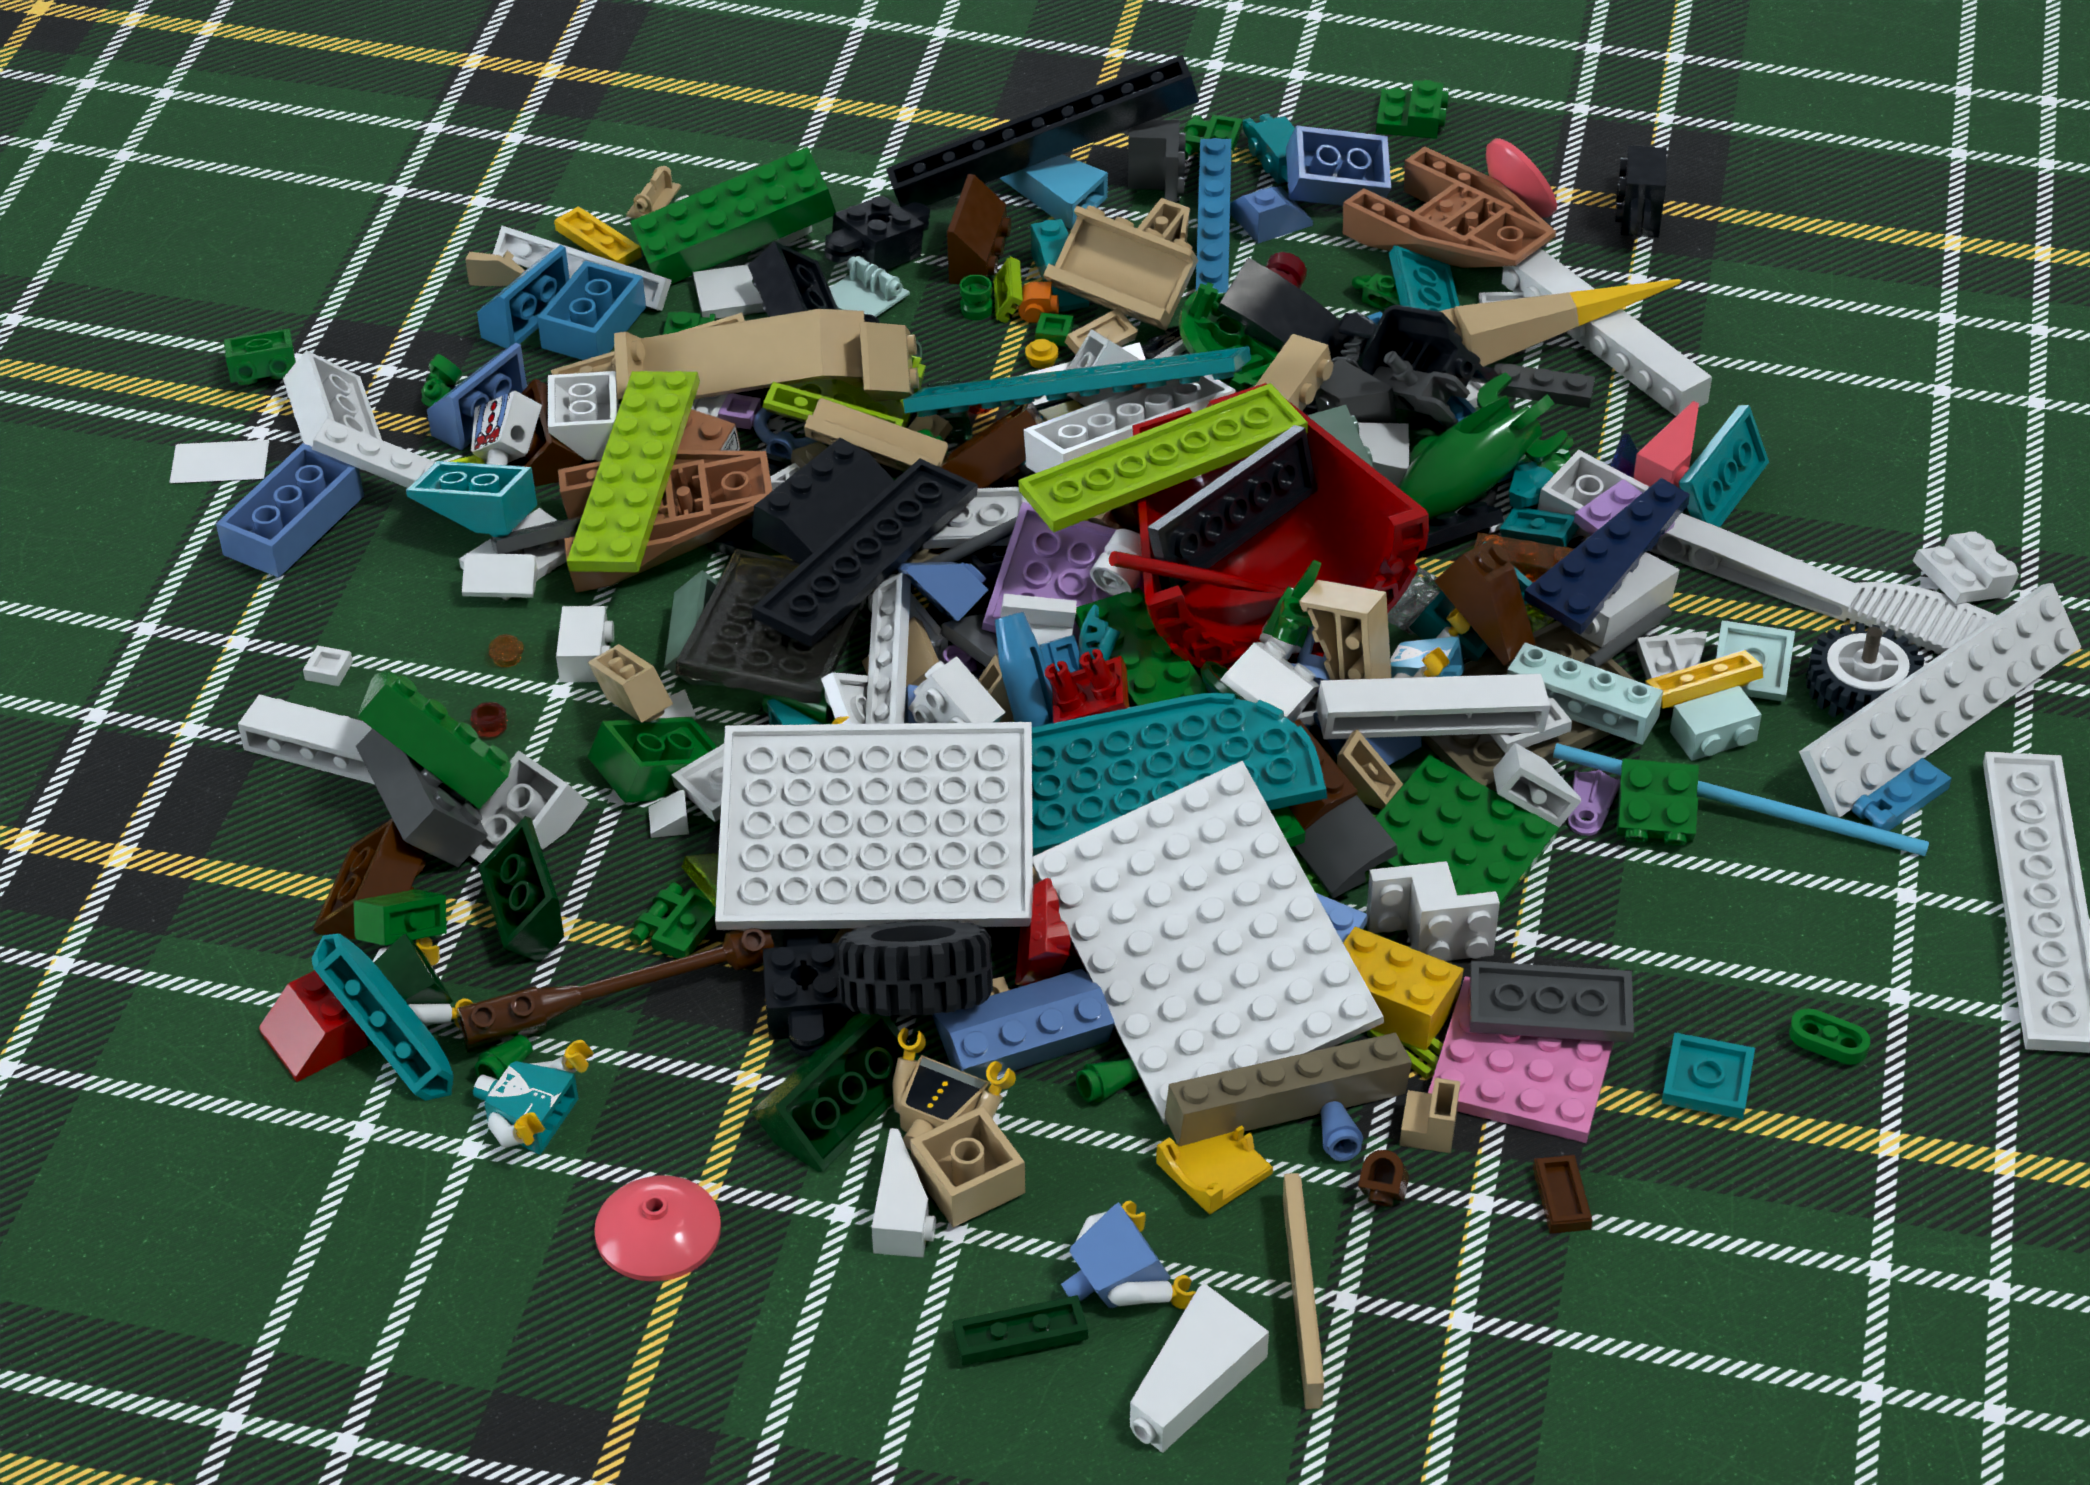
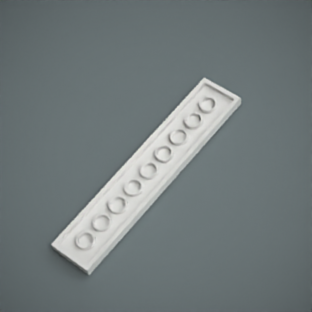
M2053 583L2042 584L1799 751L1828 815L1840 818L1853 808L1855 802L1862 795L1868 796L2081 648Z
M1985 752L1983 768L2025 1049L2090 1053V922L2062 756Z

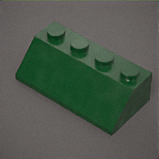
M857 1012L751 1112L776 1145L816 1171H823L893 1104V1078L898 1057H903L904 1049L898 1042L900 1030L890 1016L868 1015ZM915 1054L914 1060L918 1061L919 1057L917 1054Z

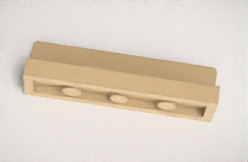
M824 398L818 400L813 416L808 415L804 426L805 436L831 445L841 437L867 451L878 463L903 472L918 459H923L941 468L948 450V443Z

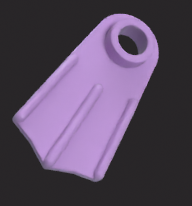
M1601 770L1590 772L1575 771L1572 789L1581 797V803L1568 817V825L1573 832L1583 836H1591L1597 834L1602 829L1619 790L1620 780L1608 776ZM1581 818H1588L1590 821H1584Z

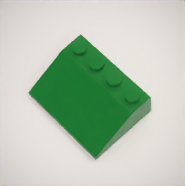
M386 671L376 673L371 679L357 717L478 809H481L508 778L512 764L508 761V756L497 746H488L480 740L477 732L467 723L455 721L448 715L447 709L435 699L428 700L417 692L416 685L407 677L402 675L396 676L393 672Z

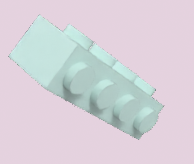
M1524 643L1507 670V675L1541 674L1548 698L1553 697L1571 720L1642 745L1659 718L1663 690L1528 643Z

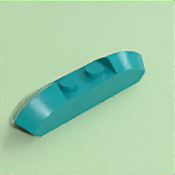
M341 934L323 935L311 958L313 969L414 1095L425 1101L451 1095L453 1072L446 1055L430 1031L376 964L360 948Z

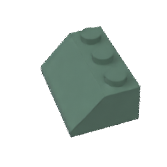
M703 570L674 592L664 667L691 685H745L749 677L755 620L752 619V607L754 605Z

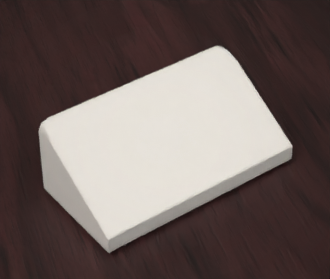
M467 553L464 559L462 596L533 598L538 577L535 555Z

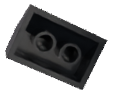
M773 241L748 265L753 277L752 283L759 291L763 301L762 307L769 317L814 309L839 310L818 261Z

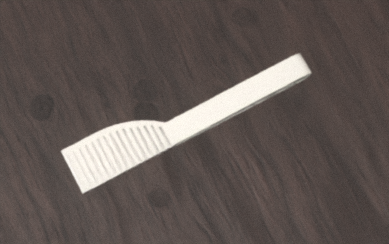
M1683 513L1675 520L1674 527L1659 537V541L1650 551L1844 622L1849 618L1850 624L1853 625L1856 622L1864 623V626L1867 625L1869 628L1872 627V624L1878 625L1882 630V634L1889 628L1896 631L1895 636L1897 639L1903 635L1909 639L1908 644L1914 643L1919 648L1921 646L1925 647V650H1933L1938 655L1997 616L1969 603L1955 604L1947 595L1921 587L1888 582L1853 583Z

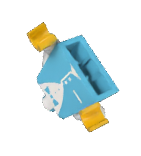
M1457 608L1447 616V620L1452 627H1445L1436 639L1405 641L1398 645L1390 658L1392 678L1462 675L1465 668L1458 634L1466 633L1470 628V624Z

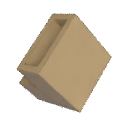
M1435 1078L1432 1094L1408 1090L1401 1128L1400 1146L1451 1153L1461 1081Z

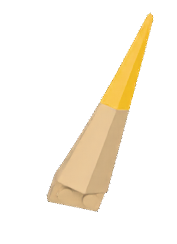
M1673 279L1462 305L1439 312H1443L1456 326L1454 332L1463 339L1462 344L1469 351L1476 354L1481 360L1480 364L1485 367L1677 286L1682 280Z

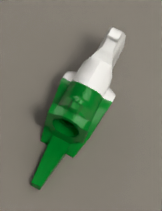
M1316 560L1312 561L1295 588L1287 587L1263 626L1259 637L1262 643L1266 644L1267 641H1270L1286 653L1283 657L1286 661L1289 660L1292 654L1300 652L1309 626L1312 627L1313 625L1308 611L1303 612L1299 601L1315 582L1321 567V562Z

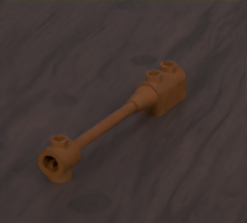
M750 928L747 930H735L725 934L722 947L579 987L578 985L545 988L534 986L457 1008L456 1016L468 1053L506 1042L517 1034L528 1036L545 1031L548 1021L582 1005L584 1001L727 962L736 971L754 968L759 964H763V948H774V943L769 929Z

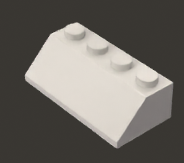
M306 350L283 378L303 443L309 446L313 445L314 438L327 418L382 440L361 377Z

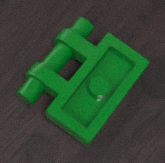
M1199 115L1192 116L1191 120L1184 127V133H1186L1185 160H1188L1189 156L1194 152L1198 153V160H1200V139L1212 138L1232 139V157L1242 131L1243 119L1212 115L1209 122L1203 121V118Z
M671 882L665 890L662 889L656 894L652 901L653 906L648 912L641 913L635 920V928L629 934V939L634 944L641 945L647 937H651L652 949L677 959L689 956L715 925L716 896L691 887L683 897L681 896L683 893L682 887L675 882ZM665 914H670L666 920L662 919Z

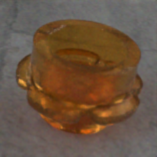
M509 634L499 635L488 646L490 649L489 656L500 667L516 665L521 660V653L524 651L523 643L518 641L517 637Z

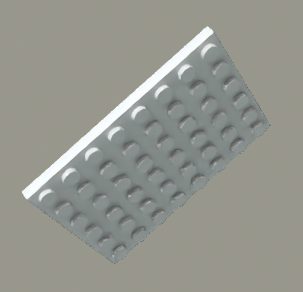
M1032 722L725 725L715 915L716 930H747L750 928H866L871 925H883L891 922L929 920L969 922L982 927L1030 925L1033 905Z
M1243 760L1033 856V867L1040 881L1045 878H1051L1052 885L1056 889L1059 899L1061 921L1067 924L1070 940L1093 983L1096 982L1101 987L1115 1022L1114 1027L1129 1057L1132 1059L1164 1126L1168 1124L1164 1115L1168 1086L1171 1083L1333 1047L1384 1023V1017Z

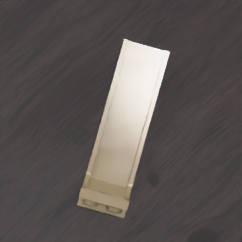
M814 309L646 338H639L626 331L614 333L617 399L622 401L632 371L698 372L700 384L695 399L769 388L772 382L788 385L813 380L836 379L856 388L864 387L859 322H865L864 311Z

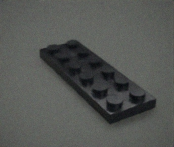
M1297 425L1292 426L1148 526L1154 559L1208 569L1317 492L1306 428ZM1158 575L1162 590L1178 585L1182 588L1190 582Z

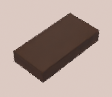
M1575 1155L1535 1158L1533 1171L1550 1234L1591 1230L1593 1220Z

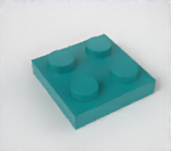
M1674 1032L1661 1104L1743 1119L1755 1048Z

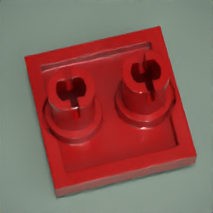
M1094 649L1092 654L1095 659H1092L1089 651L1080 657L1079 662L1083 669L1070 673L1068 665L1064 661L1057 662L1060 671L1057 670L1054 663L1047 666L1044 673L1052 685L1053 723L1129 708L1127 666L1122 656L1105 661L1101 650Z

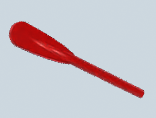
M1117 551L1111 552L1109 556V564L1111 566L1236 590L1283 595L1286 591V588L1204 568Z

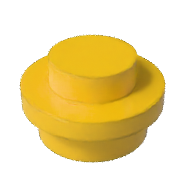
M1037 339L1026 346L1025 356L1034 368H1049L1058 357V347L1049 340Z

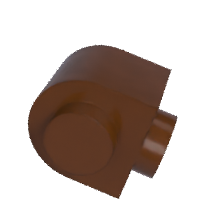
M1377 1150L1365 1159L1358 1187L1363 1194L1369 1195L1368 1202L1379 1206L1392 1207L1393 1200L1402 1202L1405 1200L1409 1181L1408 1170L1394 1152Z

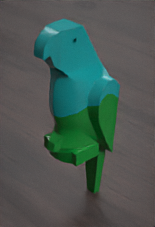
M1568 438L1561 449L1545 462H1534L1525 456L1515 466L1509 489L1510 506L1523 508L1539 503L1542 487L1571 458L1568 449L1573 446V438Z

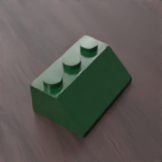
M525 816L478 868L504 949L541 962L564 938L559 899L532 819Z

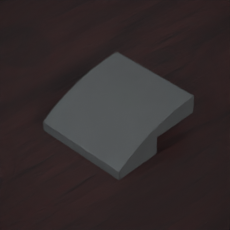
M1357 795L1338 805L1305 830V843L1293 847L1332 898L1366 882L1365 871L1398 855L1397 844Z

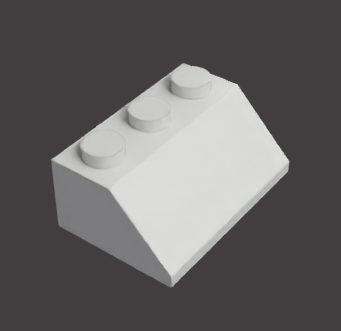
M616 371L548 375V432L585 460L601 461L619 410Z

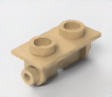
M667 166L657 167L654 170L650 182L647 183L640 194L634 197V204L627 212V217L639 218L669 205L681 188V184L672 183L671 170Z

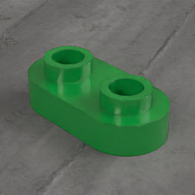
M1816 1009L1799 1010L1791 1019L1789 1035L1791 1040L1799 1047L1843 1064H1857L1867 1057L1870 1036L1862 1027Z

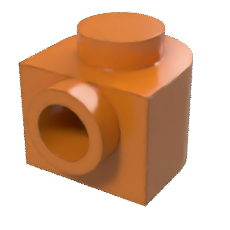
M1030 282L1022 287L1023 301L1019 305L1018 312L1023 320L1029 323H1038L1041 312L1059 314V296L1053 295L1052 282Z

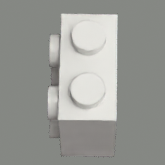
M957 656L946 664L942 661L937 662L925 673L924 676L927 679L914 690L913 693L916 697L908 708L913 713L917 723L999 722L1006 713Z

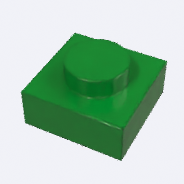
M1041 312L1035 331V340L1046 339L1057 346L1068 347L1065 340L1067 335L1072 332L1073 316Z

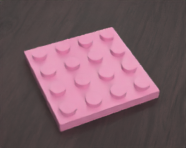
M1465 976L1428 1093H1433L1435 1078L1461 1081L1457 1112L1587 1143L1614 1042L1470 1032V977Z

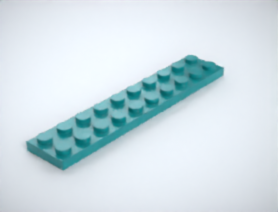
M1247 346L928 387L903 399L905 413L917 412V417H926L938 414L937 410L949 408L950 413H958L970 410L969 406L981 404L982 409L1002 406V402L1014 400V405L1028 404L1034 402V398L1045 395L1047 401L1067 398V394L1079 391L1081 397L1099 394L1101 389L1112 387L1113 392H1124L1134 389L1133 385L1145 383L1146 388L1167 385L1166 381L1179 379L1180 384L1194 383L1200 381V377L1213 374L1214 380L1233 377L1235 372L1242 371V366L1251 360L1250 348Z

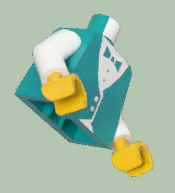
M574 1041L567 1047L564 1056L554 1061L530 1064L518 1061L513 1062L499 1080L483 1074L480 1075L474 1085L473 1095L485 1101L488 1127L501 1146L508 1148L520 1144L532 1152L541 1155L578 1101L575 1072H585L589 1066L586 1059L594 1055V1052L585 1041Z

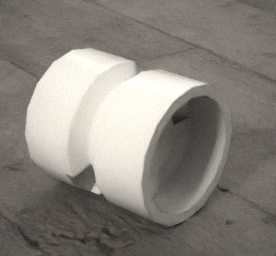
M1118 529L1105 546V552L1099 556L1090 570V577L1093 582L1112 596L1126 591L1132 593L1140 580V574H1143L1141 571L1115 567L1109 564V556L1113 551L1142 556L1140 534L1127 529Z

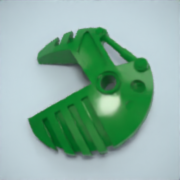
M1207 282L1206 285L1200 283L1198 290L1186 300L1179 317V330L1185 347L1192 354L1249 346L1251 360L1242 366V371L1235 372L1233 377L1220 379V381L1229 383L1230 387L1240 391L1254 387L1278 355V352L1244 334L1247 325L1217 310L1226 292L1218 293V290L1213 288L1214 284Z

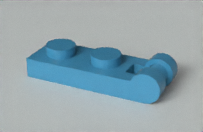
M1921 758L1870 795H1862L1853 805L1852 813L1860 819L1867 818L1870 820L1872 827L1890 831L1948 790L1951 777L1924 758Z

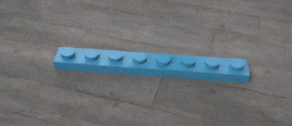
M1200 139L1197 258L1199 261L1196 265V291L1200 283L1206 285L1207 282L1214 284L1213 288L1217 289L1218 293H1224L1228 290L1232 139Z

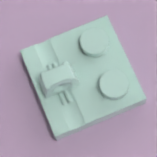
M1722 620L1716 659L1746 650L1763 665V678L1749 682L1746 686L1741 687L1742 690L1749 697L1785 702L1795 631Z

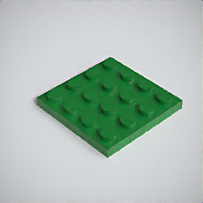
M1428 755L1376 816V820L1397 844L1398 855L1375 867L1381 869L1447 861L1457 896L1496 891L1500 902V909L1556 839L1559 827L1536 814L1530 813L1498 795L1497 792Z

